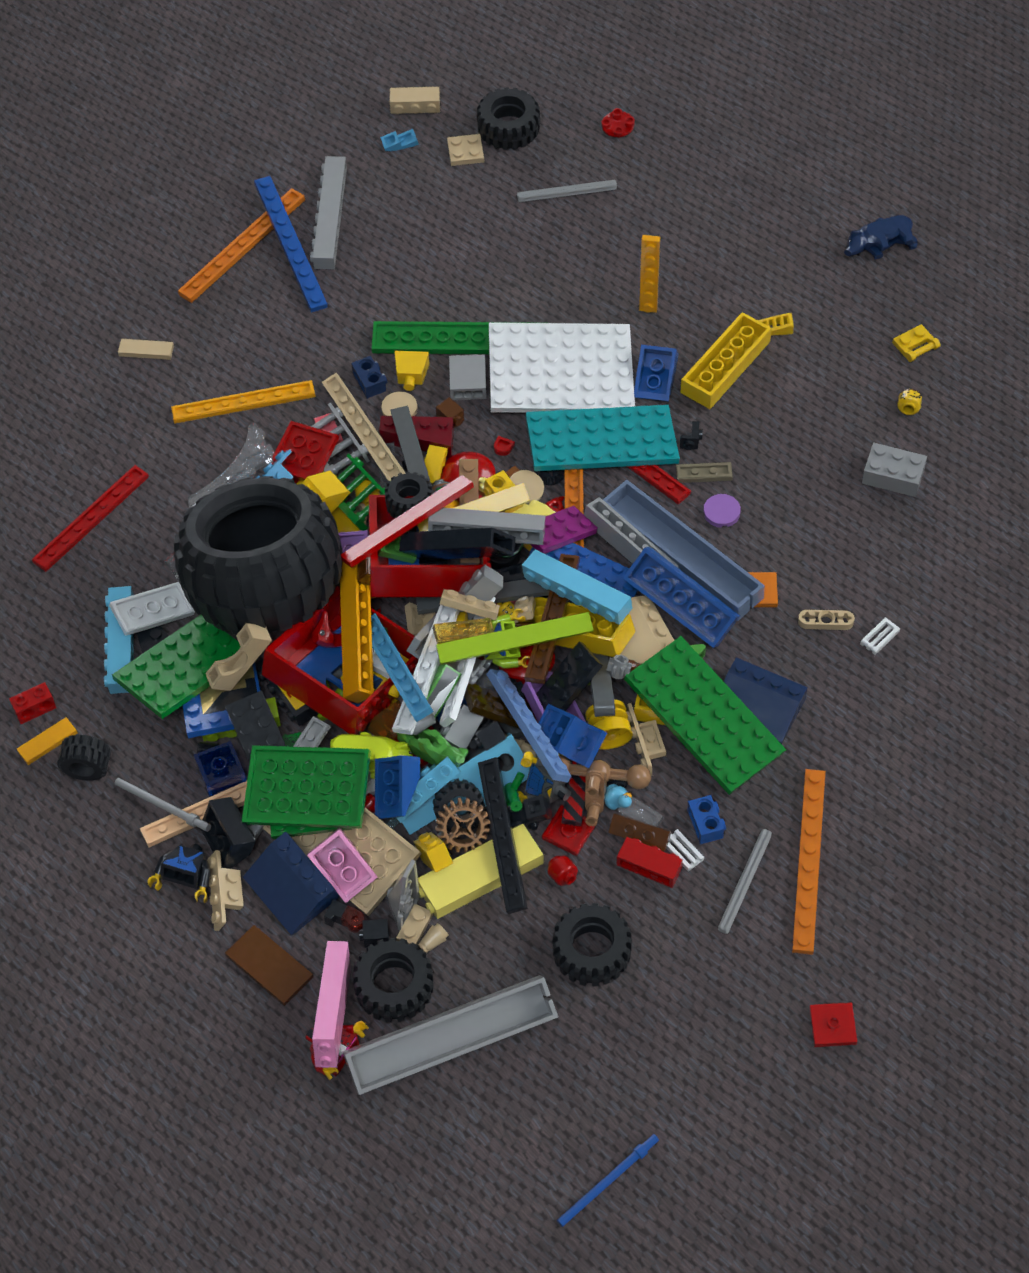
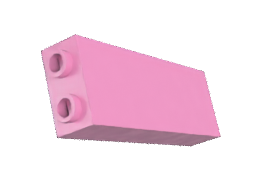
M327 941L312 1038L315 1067L337 1068L351 972L349 944L344 941Z

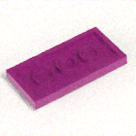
M571 506L546 516L543 545H530L534 549L546 554L596 534L598 527L575 506Z

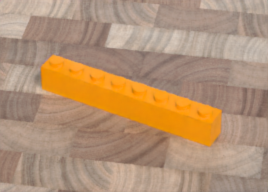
M342 561L340 598L343 698L360 703L374 693L370 585L358 582L357 565L351 568Z

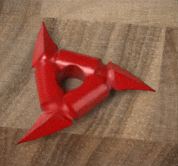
M564 496L553 498L545 503V505L555 512L564 510L562 504Z

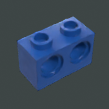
M709 795L688 801L687 811L699 843L704 844L722 839L726 825L724 819H720L718 815L720 812L717 802H713L712 796ZM712 826L715 829H708L706 827Z

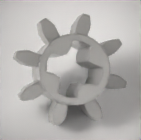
M615 655L614 659L609 658L606 670L610 671V675L613 678L623 679L625 675L630 673L632 663H628L629 660L624 655Z

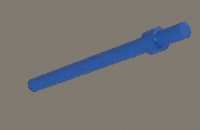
M653 1134L643 1144H638L633 1149V1153L558 1218L557 1222L561 1227L568 1223L638 1159L644 1158L648 1154L647 1151L659 1141L658 1137Z

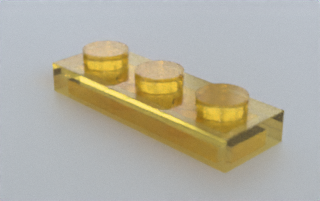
M490 618L434 624L432 628L437 644L494 632Z

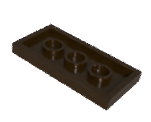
M468 683L464 698L471 713L520 729L497 692L481 688L477 684ZM525 701L526 706L533 713L529 703Z

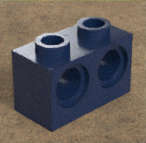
M371 356L351 363L352 374L367 399L386 392L387 378L384 373L381 374L378 362H374Z

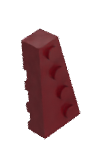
M381 416L380 437L385 444L400 447L392 416ZM411 416L421 450L427 452L429 445L448 448L446 458L452 457L453 417Z

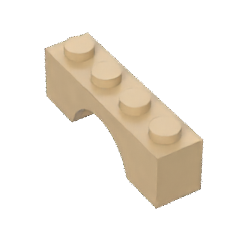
M250 623L244 625L236 635L241 646L240 649L227 659L215 661L205 673L211 689L225 691L233 689L272 641L266 626L263 628Z

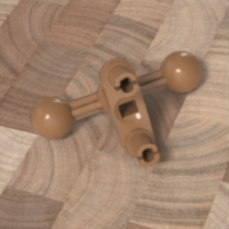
M559 755L562 762L567 766L570 775L586 776L585 808L587 810L586 824L589 826L597 825L599 814L604 809L606 787L609 779L627 781L632 788L637 790L644 789L651 781L650 770L641 764L634 765L629 770L612 769L606 762L596 760L592 762L590 768H586L582 765L571 764L566 757Z

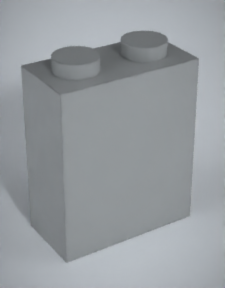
M485 355L449 356L451 399H486Z

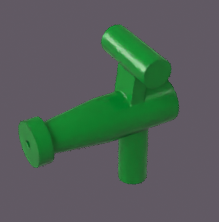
M517 772L512 783H507L504 786L507 804L515 812L522 809V802L519 800L517 791L525 776L521 772Z

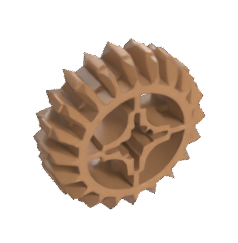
M458 798L457 804L450 800L451 807H448L446 804L443 805L445 812H438L442 818H436V823L440 825L435 826V830L439 832L437 834L438 838H443L442 841L445 845L448 844V849L451 850L455 846L456 852H459L461 847H463L464 852L467 853V847L471 846V849L475 850V843L480 846L482 845L480 838L487 839V835L483 832L490 831V828L485 826L490 824V820L485 819L488 813L486 811L482 812L484 809L482 805L477 807V801L474 800L470 804V799L466 798L465 802L462 803L461 798ZM465 810L471 813L460 816L456 812ZM451 817L455 823L451 828L452 831L447 833L446 826ZM478 817L479 825L474 833L471 825L474 819ZM458 821L460 823L465 822L467 829L462 828V826L460 828ZM463 834H464V835H467V836L469 837V838H467V839H455V838H454V837H458V836L463 835Z

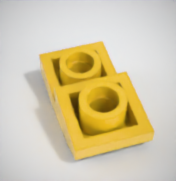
M429 445L424 462L431 483L441 478L442 467L445 466L448 448Z

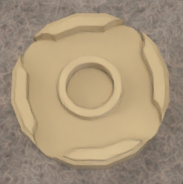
M398 391L389 394L382 401L383 416H391L390 409L407 405L411 416H415L417 414L416 399L406 392Z
M520 470L510 477L515 486L524 483L530 502L531 500L539 501L541 499L544 484L536 473L529 470Z

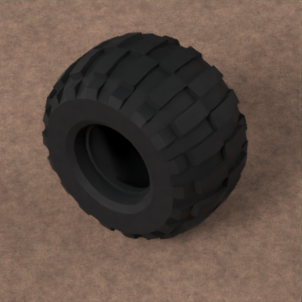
M261 476L254 479H240L237 482L215 488L214 492L198 499L195 507L187 510L183 516V521L179 525V534H175V568L186 599L197 615L202 614L206 622L222 631L232 630L233 634H238L246 623L256 624L263 628L266 626L269 633L277 630L284 631L293 628L292 625L307 621L313 617V613L316 610L323 609L329 602V597L334 594L336 584H339L342 576L340 554L343 551L335 519L326 503L322 502L318 494L304 484H295L292 479H275L273 476Z

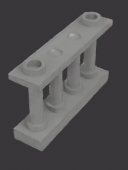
M329 403L328 406L332 413L311 427L321 429L337 419L341 425L330 432L339 435L345 431L349 436L335 446L330 458L354 443L358 450L350 455L353 458L362 456L368 463L370 461L367 457L368 450L364 444L359 445L341 418L343 414L338 407L334 408ZM346 457L335 465L331 464L329 466L327 463L324 472L332 471L336 475L339 470L350 464L351 461Z

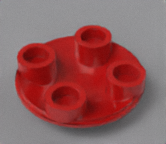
M616 108L602 119L601 125L607 135L623 137L632 132L635 120L630 114Z

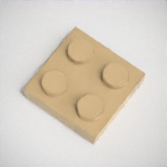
M480 134L447 137L451 166L484 162Z

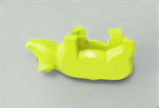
M361 732L360 735L341 734L330 741V748L369 749L371 751L369 770L370 778L375 779V759L400 755L413 756L408 743L404 741L397 742L384 736H373L368 732Z

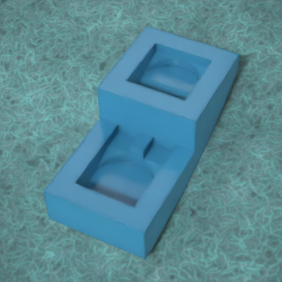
M413 129L399 135L394 131L380 137L385 151H397L419 145Z

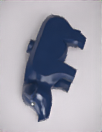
M904 215L885 219L878 218L876 221L864 225L859 230L850 232L847 249L844 250L846 256H852L861 253L865 249L873 255L874 259H879L883 257L882 252L896 243L908 245L910 250L916 249L917 239L911 231L913 222Z

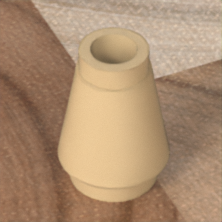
M437 923L435 926H431L418 946L427 954L446 941V937L449 934Z

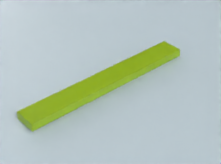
M589 612L437 644L436 650L440 665L591 633L594 630Z

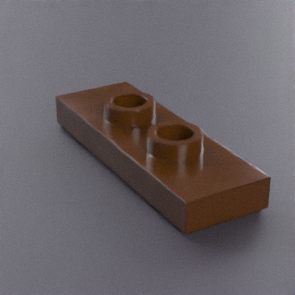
M614 813L608 833L623 838H636L646 845L656 846L662 851H666L672 831Z

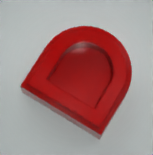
M498 436L494 442V452L500 456L508 455L514 448L515 441Z

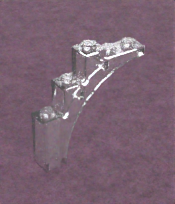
M255 423L248 425L247 439L239 455L213 482L188 496L189 508L195 507L198 499L214 492L215 488L237 482L240 479H254L256 470L274 462V450L270 444L267 445L265 442V433L261 427L258 428Z

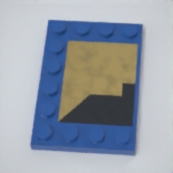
M255 662L231 691L211 689L210 686L183 705L188 738L234 730L225 706L260 691Z

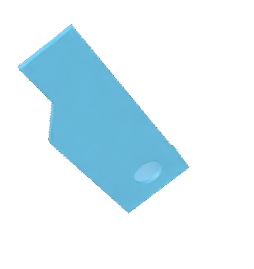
M508 733L507 739L459 766L458 769L461 772L450 782H454V779H459V781L464 779L468 783H473L479 789L486 806L478 762L495 757L498 758L502 754H510L514 759V765L508 771L501 770L504 786L507 783L513 782L517 772L523 773L525 776L522 782L526 781L530 767H523L521 765V759L524 754L512 734ZM435 795L402 821L409 835L436 819L433 810ZM458 796L452 799L457 804L458 798H461L462 803H464L466 797ZM463 810V811H458V812H456V813H457L458 815H463V814L466 813L467 811Z

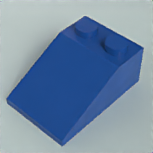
M641 345L634 398L669 402L677 367V349Z
M400 755L375 759V816L379 819L404 817L406 815L420 779V757Z

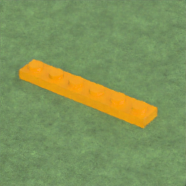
M642 235L639 311L657 313L660 236Z

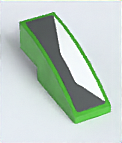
M447 664L438 666L426 698L434 711L433 715L435 718L461 676V673Z

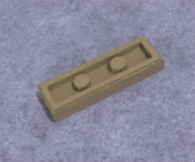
M731 462L676 465L677 481L680 483L731 481Z

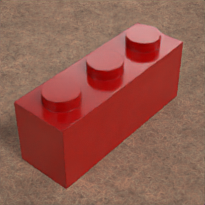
M626 837L617 855V866L673 888L683 865V859L678 855L663 852L660 848L646 845L636 838Z

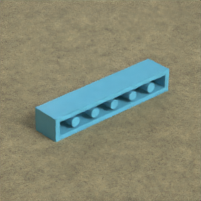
M536 549L522 564L524 577L528 581L535 582L544 589H549L560 597H565L574 604L581 605L590 612L603 616L610 622L620 625L632 610L630 596Z
M131 586L108 588V595L105 596L106 607H108V611H105L106 623L108 622V627H105V638H108V643L104 644L105 654L107 655V659H104L105 671H107V675L104 676V685L108 687L110 694L128 693V691L113 680L112 674L134 660V633L125 636L109 605L112 601L134 595Z

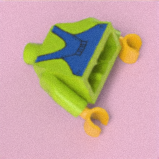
M515 609L511 615L508 613L498 616L496 621L491 620L484 634L516 628L515 621L512 620H517L518 622L525 621L526 617L524 616L517 618L518 614L524 611ZM520 648L484 656L486 660H492L493 664L501 668H518L519 665L527 668L526 660L530 659V656H524L521 660H518L521 657Z

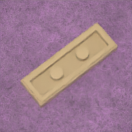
M121 339L118 355L123 357L171 360L174 344L173 342Z

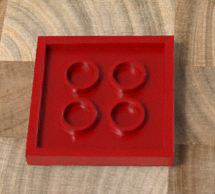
M290 421L269 463L273 465L276 461L275 457L282 450L285 452L290 449L292 452L281 465L293 478L304 481L308 476L323 472L339 440V436Z

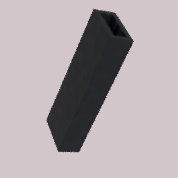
M492 527L405 532L401 535L399 551L422 560L514 556L516 537Z

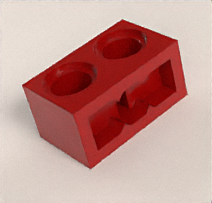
M45 682L9 698L20 724L56 709L54 699Z

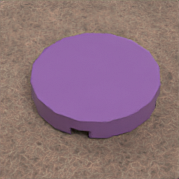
M717 494L707 499L704 504V517L713 526L729 527L738 521L741 507L734 497L727 494Z

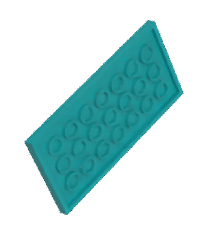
M669 405L526 412L525 415L534 471L679 464L680 461Z

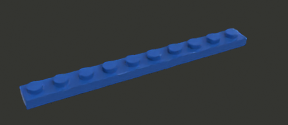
M271 176L254 180V185L311 313L327 308L325 297Z

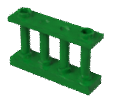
M348 454L347 457L352 464L337 478L343 482L358 468L362 473L346 488L352 493L367 478L371 484L351 502L345 503L347 500L345 498L338 507L361 531H366L368 527L363 522L369 515V505L356 514L354 513L355 508L376 488L381 492L379 495H385V487L382 488L362 467L364 463L357 456L353 458Z

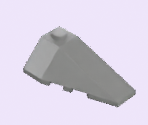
M413 859L399 876L394 886L387 892L389 907L399 931L414 904H417L420 899L416 861Z

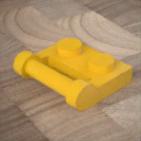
M922 324L893 338L892 341L909 362L916 360V357L932 349L935 350L940 347L939 340L934 338ZM928 342V344H926V345H924V346H922V347H920V348H918V349L912 351V349H914V348H916V347H918V346H920V345H922V344Z

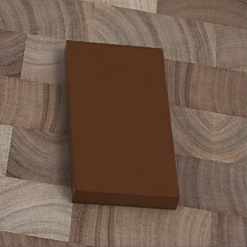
M255 925L225 952L227 958L284 1006L313 978V974Z

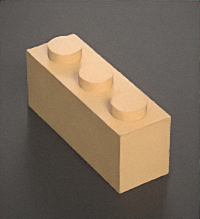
M439 87L390 88L391 114L440 113Z

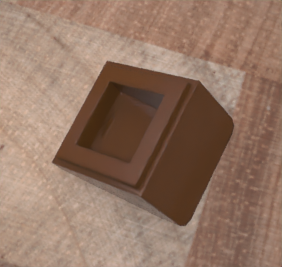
M370 557L365 558L357 565V580L367 585H370Z

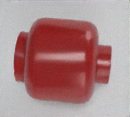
M563 855L555 856L549 861L547 872L557 885L564 886L570 885L576 880L578 869L569 857Z

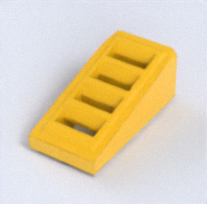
M792 313L758 320L767 326H773L771 336L793 334Z

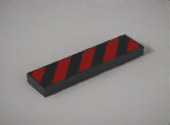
M571 775L572 777L568 781L567 789L571 791V795L564 803L561 823L581 826L585 807L586 776Z

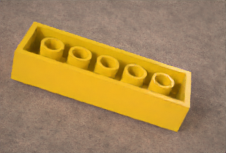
M742 312L681 379V393L711 409L770 343L772 328Z
M535 597L533 619L526 620L527 622H541L548 598ZM567 604L564 617L589 612L594 631L559 639L556 642L557 646L573 649L580 641L592 653L614 657L621 654L636 632L630 614L619 625L606 620L597 613L590 612L581 605Z

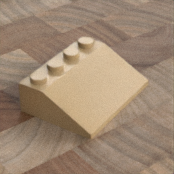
M645 595L631 598L632 610L628 614L631 615L636 632L620 654L640 664L674 641L653 601Z

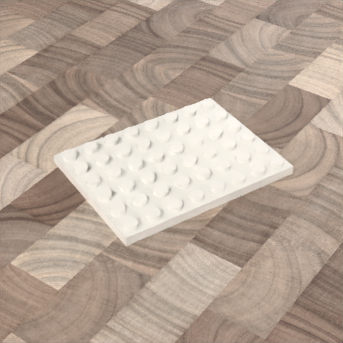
M489 323L491 412L526 413L635 406L630 324Z

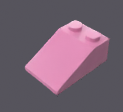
M341 828L335 830L307 853L310 860L335 888L345 903L378 878Z

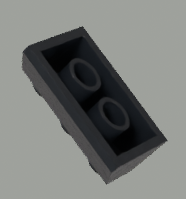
M232 797L210 800L203 821L211 824V828L208 832L203 829L201 831L212 852L214 853L215 850L220 851L221 868L231 869L251 854L255 845V837L251 834L247 824L242 823L239 808L234 803Z

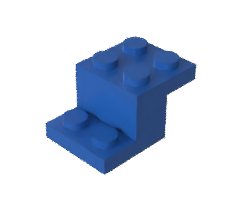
M550 704L547 705L538 722L559 755L586 768H590L607 735L605 731Z

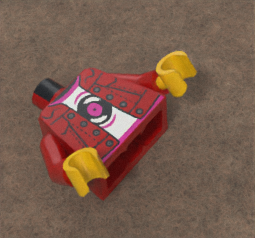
M358 1021L355 1025H343L337 1068L315 1067L312 1044L310 1047L311 1061L315 1070L326 1075L329 1080L332 1079L331 1073L337 1076L346 1064L342 1051L359 1045L356 1035L364 1038L365 1034L362 1031L369 1027L363 1021ZM313 1028L307 1032L305 1037L311 1043H313Z

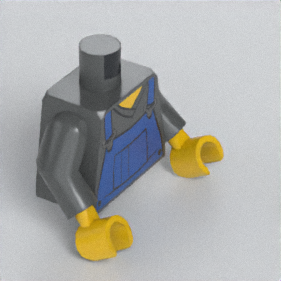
M525 752L521 759V765L523 767H530L524 790L527 795L518 791L519 800L523 802L524 799L544 795L548 798L550 804L559 798L563 801L568 800L571 791L564 787L565 782L552 780L538 756L534 757L533 753Z

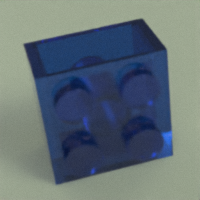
M231 741L194 754L196 766L209 797L246 781L244 770Z

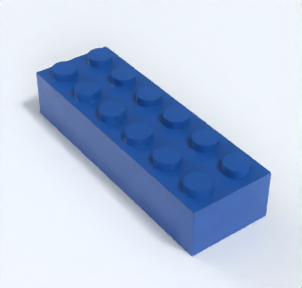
M651 547L643 549L623 577L629 584L713 648L719 646L740 617L738 613Z

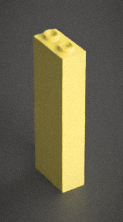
M524 824L513 828L521 875L544 864L543 853ZM493 840L453 859V864L436 873L432 870L418 878L419 897H424L427 902L425 903L426 908L430 910L431 914L434 913L437 919L501 886Z

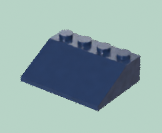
M736 657L726 675L724 683L782 744L806 700L808 687Z
M284 832L273 841L243 876V879L291 936L326 909L333 899L337 900L340 897L335 888L287 832Z

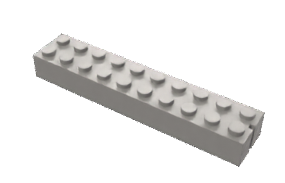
M538 975L342 1051L356 1092L361 1095L558 1018L552 999L547 997L550 996V992L545 978Z

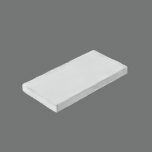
M179 582L112 601L109 605L125 636L183 619L195 613L186 599Z

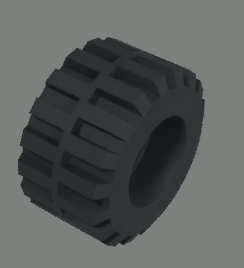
M406 472V474L399 473L397 477L393 476L391 481H388L386 483L387 486H385L386 507L392 518H397L432 495L430 481L428 478L425 479L424 475H418L417 472H413V474L410 472Z
M80 734L71 735L62 741L57 765L64 774L78 780L94 781L102 779L107 773L111 749L108 744L96 737Z
M454 779V782L449 781L439 792L434 794L433 810L436 818H442L438 812H445L443 805L446 804L448 806L450 800L458 796L469 798L470 804L475 800L477 801V807L482 805L485 809L484 799L479 789L473 783H468L464 779L462 781H459V779ZM467 811L466 813H464L463 815H460V816H464V815H466L467 813H471V812H470V811ZM451 817L446 826V830L450 832L455 823ZM478 817L474 819L471 825L472 830L475 828L476 823L479 825ZM458 821L460 828L462 826V828L467 829L465 822L460 823Z

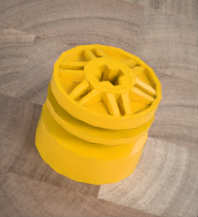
M614 700L615 716L595 717L593 705L586 711L585 717L588 724L607 733L599 749L618 748L632 739L631 725L628 721L626 706L622 701Z

